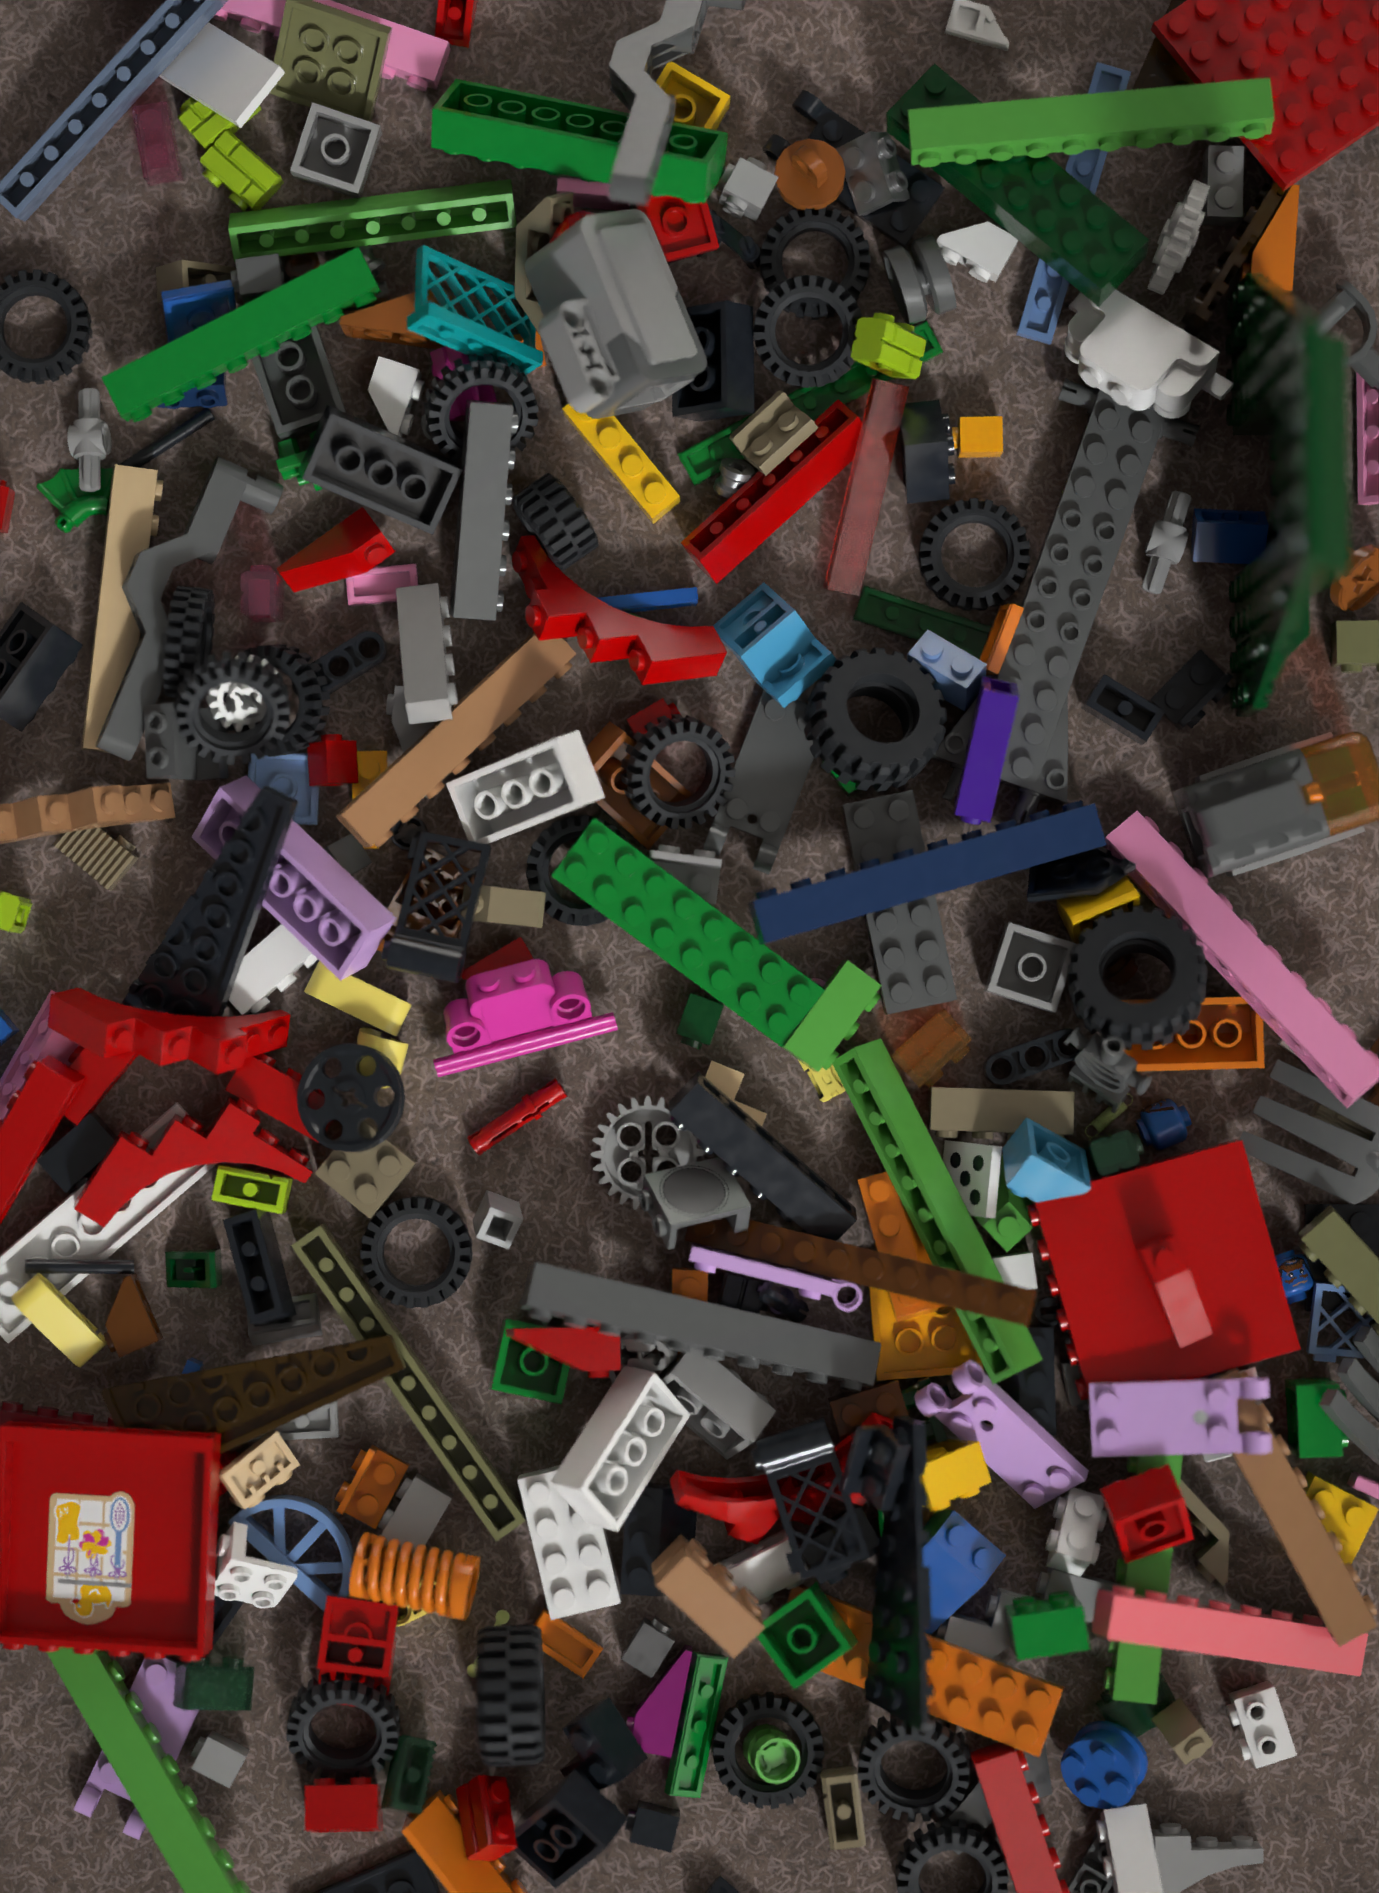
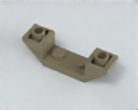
M562 192L545 197L516 226L515 298L539 335V322L544 315L526 274L525 262L530 256L549 243V234L555 232L557 226L564 221L563 218L574 213L573 192Z
M1124 1473L1120 1478L1122 1480L1132 1477V1473ZM1180 1479L1179 1488L1184 1497L1185 1505L1196 1516L1192 1523L1206 1538L1211 1533L1214 1535L1194 1555L1200 1562L1195 1568L1209 1583L1216 1579L1224 1586L1228 1582L1229 1530Z

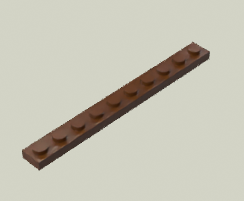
M726 1217L688 1226L685 1241L1024 1326H1029L1037 1293L1036 1290L749 1220L747 1231L734 1234Z

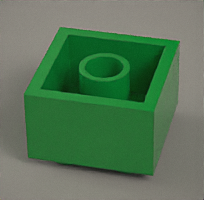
M507 1318L503 1319L488 1389L562 1404L569 1366L506 1336V1329L550 1327Z
M1328 1377L1285 1379L1288 1448L1291 1453L1299 1458L1342 1457L1343 1447L1348 1446V1437L1336 1426L1319 1405L1327 1389H1337L1346 1398L1345 1390L1340 1389V1384Z
M817 1582L763 1620L765 1628L756 1636L794 1690L859 1642Z
M1069 1591L1052 1592L1048 1594V1599L1034 1601L1033 1596L1018 1597L1012 1599V1605H1005L1010 1645L1017 1661L1090 1650L1084 1607L1076 1595L1070 1596Z

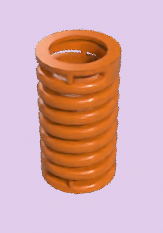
M365 1532L359 1541L350 1575L349 1593L351 1597L367 1600L370 1598L374 1602L383 1600L388 1605L396 1602L402 1608L409 1606L415 1611L423 1608L429 1614L436 1611L439 1616L466 1621L470 1614L477 1589L480 1557L472 1555L467 1557L461 1552L454 1557L451 1550H445L440 1559L441 1553L438 1547H432L427 1555V1547L424 1544L417 1545L414 1551V1545L410 1541L404 1542L401 1547L400 1541L396 1538L391 1539L388 1543L387 1539L382 1535L378 1536ZM409 1574V1580L406 1586V1580ZM422 1574H423L422 1584H421V1587H420V1581H421ZM436 1574H437L436 1585H435V1588H434V1590H433V1584H434V1581H435V1578H436ZM449 1578H450L449 1592H448V1594H447V1596H446V1593H447V1585H448Z

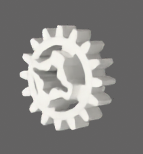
M250 655L247 661L251 662L254 655ZM266 659L262 660V666L264 667L268 663ZM274 667V675H275V674L278 673V671H277V669ZM242 683L218 685L208 691L210 695L205 697L215 720L220 719L225 728L233 723L236 732H240L243 725H248L250 729L255 727V723L262 720L267 709L265 700L259 692ZM224 692H227L228 695L225 698L226 704L224 705L223 696Z

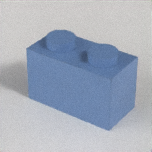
M927 630L908 652L907 661L911 663L914 659L922 665L919 670L924 675L930 673L936 681L933 684V688L935 690L940 689L944 700L965 712L978 697L982 676L986 677L987 664L932 631Z

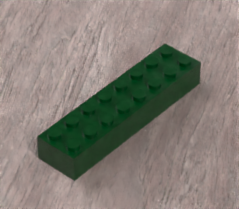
M934 63L886 112V131L910 150L908 135L909 109L978 104L982 102ZM1028 155L1013 156L1005 161H995L992 158L977 159L969 164H959L956 161L943 162L937 166L930 167L1098 307L1147 256L1149 239L1047 155L1040 158H1032Z

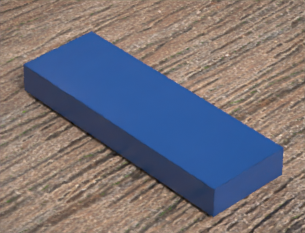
M697 587L599 597L598 599L626 613L697 606L698 593Z

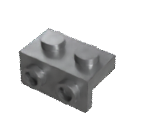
M869 131L836 148L844 162L845 178L858 215L866 216L892 202H904L910 198L907 190V178L901 171L896 157L895 143L887 132Z

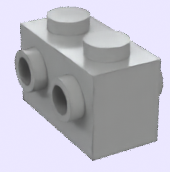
M740 157L736 166L728 164L719 182L717 190L722 192L719 203L724 205L723 210L729 215L738 219L745 216L756 222L778 177L766 171L768 167L761 161L749 157L747 160Z

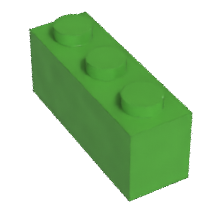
M842 960L823 986L825 990L782 1048L815 1072H819L821 1068L827 1070L839 1054L835 1049L842 1039L849 1041L859 1028L860 1024L856 1020L864 1010L869 1013L879 1001L881 995L877 992L882 985L849 960Z

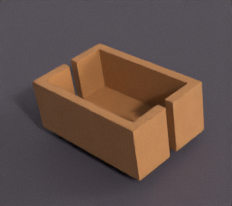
M680 1534L651 1564L655 1584L727 1653L735 1658L765 1628L760 1617L763 1611L757 1605L759 1600L747 1587L743 1586L739 1589L732 1582L733 1575L720 1562L716 1565L711 1563L706 1557L708 1552L696 1539L692 1538L688 1541Z

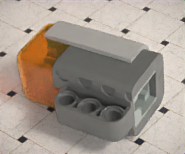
M1350 731L1333 737L1332 732H1328L1203 774L1195 778L1194 784L1174 791V801L1197 868L1204 873L1206 878L1224 872L1228 877L1365 832L1364 825L1379 820V766L1367 736L1361 732Z

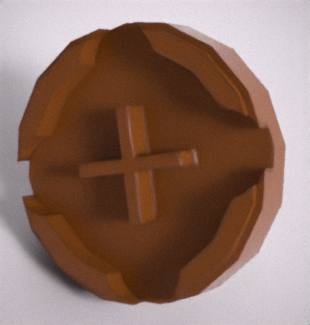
M805 139L796 141L784 149L777 159L774 175L778 177L776 181L777 191L785 202L796 209L806 210V208H815V210L825 208L838 198L844 187L846 172L843 159L834 147L821 140Z
M1372 544L1362 546L1356 551L1349 547V571L1333 581L1330 587V598L1334 605L1343 611L1347 609L1356 611L1367 605L1379 593V547Z

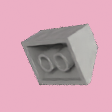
M690 1348L689 1353L680 1352L676 1361L668 1366L658 1377L690 1413L685 1425L728 1460L754 1443L776 1410L769 1405V1401L764 1395L752 1391L745 1385L739 1374L734 1370L725 1368L717 1360L703 1357L704 1351Z

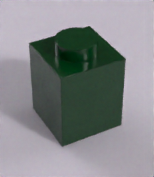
M690 993L676 1034L683 1036L680 1043L700 1050L703 1043L710 1045L724 1005Z

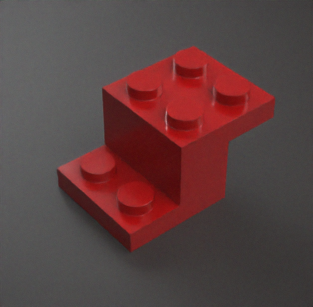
M327 1595L317 1669H320L319 1684L321 1674L328 1672L332 1681L336 1679L337 1671L345 1672V1680H351L352 1673L360 1674V1683H364L367 1676L375 1679L374 1689L382 1683L387 1687L386 1696L389 1695L397 1642L395 1632L399 1606L397 1604L388 1605L384 1602Z

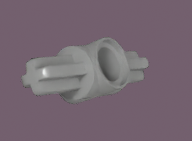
M83 388L78 393L79 419L69 426L67 439L72 457L79 460L80 489L86 492H96L101 487L100 461L104 460L106 455L111 452V433L108 424L100 419L99 391L94 388Z
M1173 491L1171 493L1163 520H1157L1151 528L1149 534L1151 538L1149 543H1146L1144 551L1146 556L1150 558L1142 583V589L1149 593L1160 594L1162 592L1170 565L1179 563L1183 555L1189 535L1183 524L1191 502V496L1185 492Z

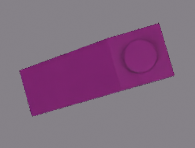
M684 1645L636 1707L635 1717H627L626 1724L645 1753L670 1758L672 1756L692 1656V1646Z

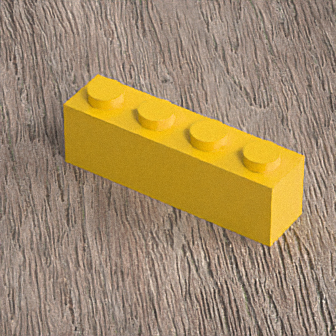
M569 403L562 408L567 420L653 524L681 502L680 495L615 416L593 419L586 413L574 410Z

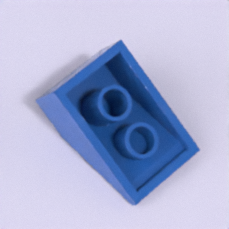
M948 1508L936 1511L922 1528V1531H929V1542L923 1543L924 1566H930L931 1620H929L930 1627L925 1628L926 1633L930 1635L986 1583L1006 1556L956 1511Z

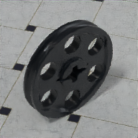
M359 1044L336 1045L317 1055L305 1069L298 1086V1111L304 1127L322 1145L344 1152L369 1150L385 1141L399 1124L405 1105L404 1084L396 1066L380 1051ZM366 1056L373 1057L376 1062V1069L370 1076H364L359 1070L360 1061ZM336 1057L341 1062L342 1070L337 1077L330 1078L325 1072V1064L329 1059ZM388 1086L394 1092V1100L389 1106L383 1107L377 1101V1093L382 1087ZM336 1088L343 1092H353L356 1090L354 1096L358 1098L359 1102L367 1105L368 1108L360 1104H349L346 1106L348 1100L343 1094L334 1089ZM319 1089L325 1095V1103L320 1109L314 1110L309 1105L308 1098L312 1091ZM372 1118L377 1123V1132L372 1138L367 1139L361 1134L360 1126L365 1119ZM332 1120H338L343 1126L342 1135L336 1140H331L326 1134V1127Z

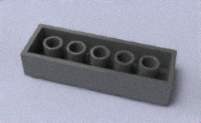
M913 790L847 803L841 806L855 872L860 871L859 863L879 858L880 864L894 861L892 854L913 848L915 855L926 852ZM935 895L864 915L878 983L882 985L880 993L885 1015L957 1000Z

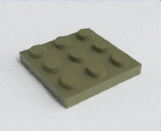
M286 0L274 63L279 65L285 74L269 94L307 107H311L313 102L371 122L392 27L313 0Z

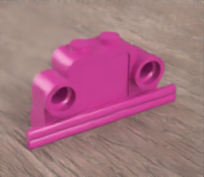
M533 959L476 974L466 981L465 988L468 999H457L450 1002L443 1012L447 1043L452 1047L454 1054L433 1059L438 1077L613 1032L618 1030L613 1012L593 1017L589 997L586 994L582 977L578 973L563 971L552 976L546 961Z

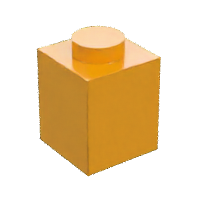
M1002 416L960 417L957 427H951L954 448H958V458L1001 457L1003 453Z

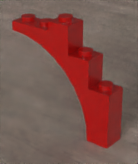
M534 535L521 536L516 551L512 555V566L515 572L519 574L525 586L527 597L531 599L529 606L526 608L525 616L527 624L532 627L538 641L577 636L578 644L584 650L590 663L629 659V665L635 671L641 685L717 676L727 651L714 626L687 627L663 624L636 617L612 607L584 591L556 567Z
M77 987L50 995L48 1028L102 1058L133 1051L159 1066L189 1059L215 1074H220L244 1067L245 1058L287 1047L291 1014L279 1009L241 1016L204 1017L176 1015L123 1005Z
M229 1097L206 1132L202 1130L204 1125L194 1117L186 1114L182 1118L175 1114L152 1149L148 1147L150 1142L134 1131L127 1134L121 1130L75 1200L74 1209L105 1228L118 1210L144 1187L168 1174L192 1166L220 1162L255 1164L280 1171L304 1184L313 1173L312 1165L308 1163L310 1158L305 1153L294 1147L290 1151L278 1144L280 1139L264 1128L260 1132L255 1130L260 1123V1116L256 1114L257 1107L241 1097L238 1101Z
M873 1412L860 1426L885 1424L892 1430L893 1419ZM855 1431L834 1447L842 1472H844ZM831 1462L817 1466L810 1481L829 1490L835 1478ZM810 1469L801 1471L797 1474L806 1478ZM677 1470L670 1478L676 1505L686 1510H694L708 1515L715 1520L724 1521L727 1534L734 1539L744 1540L757 1545L780 1517L766 1474L751 1477L721 1478L700 1476ZM791 1475L777 1480L781 1495L795 1501L804 1482ZM837 1482L833 1492L842 1496ZM808 1484L799 1504L818 1513L827 1493ZM860 1493L850 1494L854 1504L863 1506L867 1501ZM784 1501L787 1513L789 1514L793 1505ZM796 1508L790 1521H798L810 1526L815 1516Z

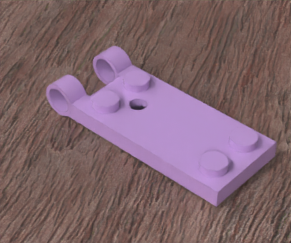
M692 1242L689 1260L695 1262V1269L715 1273L716 1268H721L799 1288V1295L820 1300L821 1294L831 1296L835 1305L843 1311H853L861 1304L862 1293L856 1283ZM851 1286L855 1289L854 1298L845 1303L838 1301V1291L842 1287Z
M968 1360L953 1370V1382L958 1390L964 1393L953 1401L936 1383H930L916 1392L915 1403L923 1415L937 1417L960 1440L979 1441L986 1464L1034 1509L1086 1481L1088 1470L996 1383L992 1384L990 1378L984 1373L977 1362ZM983 1421H990L993 1425L986 1424Z
M1246 1377L1089 1383L1092 1457L1217 1453L1265 1454L1272 1452L1271 1433L1263 1431L1238 1432L1237 1398L1264 1399L1270 1397L1269 1378ZM1199 1410L1205 1411L1208 1415L1207 1421L1203 1424L1195 1422L1193 1418L1195 1412Z
M168 1656L162 1659L144 1658L129 1692L134 1691L140 1698L143 1705V1710L141 1711L147 1723H153L161 1736L159 1743L165 1754L172 1755L176 1761L214 1678ZM103 1750L74 1808L75 1811L88 1817L92 1816L104 1789L132 1802ZM134 1807L123 1833L139 1840L146 1825L136 1807Z

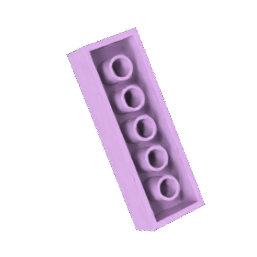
M247 775L219 787L192 835V838L215 860L221 854L220 850L225 842L230 840L240 825L241 818L260 791V788ZM292 819L262 906L341 981L368 965L396 918Z

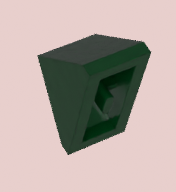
M221 1249L165 1252L167 1287L217 1288L222 1285Z

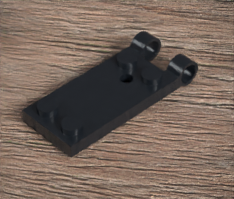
M802 90L792 104L795 111L816 124V127L807 139L824 141L836 149L865 134L859 128L826 107L819 98L806 90ZM772 134L762 150L777 162L784 149L791 144L781 136ZM896 155L900 169L907 178V190L910 196L908 200L892 202L866 216H860L857 213L845 178L843 190L835 202L905 248L943 193L945 187Z

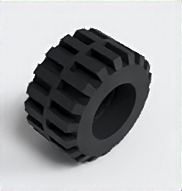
M546 473L512 497L514 510L529 535L536 537L546 555L560 570H566L599 546L596 532L579 504L562 482L550 473Z

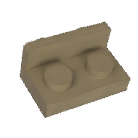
M779 390L742 423L729 438L745 460L767 476L815 432L818 427L812 418L792 403L785 392Z

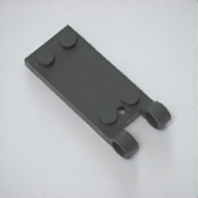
M765 690L763 691L734 769H736L735 777H730L729 782L733 784L732 791L725 790L723 796L728 800L724 806L719 805L718 813L714 818L703 850L716 852L715 854L719 856L729 829L732 827L763 839L752 869L770 874L814 759L809 749L813 741L806 740L804 728L808 723L803 719L807 703L795 700L783 708ZM750 814L757 816L755 824L748 823L747 817Z

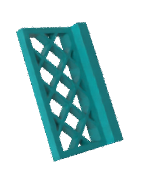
M425 245L417 249L415 311L407 316L408 330L465 355L476 354L479 361H483L484 354H492L494 362H497L498 357L501 356L506 358L509 366L512 362L519 367L520 372H524L525 375L543 365V352L535 349L536 329L525 312L524 317L520 316L511 299L517 301L515 298V286ZM428 261L436 265L442 277L439 279L435 278L428 267ZM455 273L463 276L471 288L466 293L456 279ZM445 280L456 299L450 301L439 283ZM483 286L493 291L499 301L497 304L493 305ZM429 289L441 307L427 302V292ZM472 293L475 294L485 310L481 314L477 312L468 297ZM459 302L469 319L459 315L453 305ZM501 305L513 323L508 327L496 310ZM488 315L497 331L488 328L482 317ZM516 327L523 338V343L514 338L510 332L511 329Z

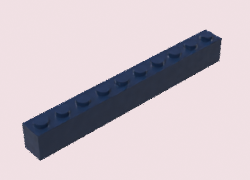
M1082 800L1062 806L1063 813L1050 816L1049 810L1028 815L1029 822L1021 825H1016L1015 819L994 825L996 832L986 835L982 834L981 829L960 835L961 842L951 845L948 844L947 839L926 844L928 851L916 855L913 848L892 854L894 861L880 864L879 858L858 864L860 871L846 874L845 868L824 873L825 881L812 884L811 878L790 883L791 890L778 894L776 887L755 893L757 900L748 903L759 944L762 945L1105 846L1107 844L1095 803L1084 806Z

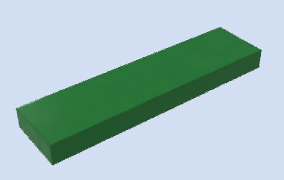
M692 1651L664 1793L669 1796L701 1798L728 1657L724 1655Z

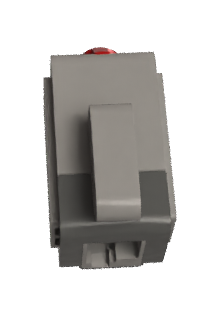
M637 209L601 214L579 211L563 218L564 221L557 226L549 243L526 260L525 271L544 315L539 322L540 335L571 407L580 413H586L593 419L641 411L654 403L665 400L694 381L695 376L704 371L707 366L706 355L680 292L677 290L678 287L649 218Z

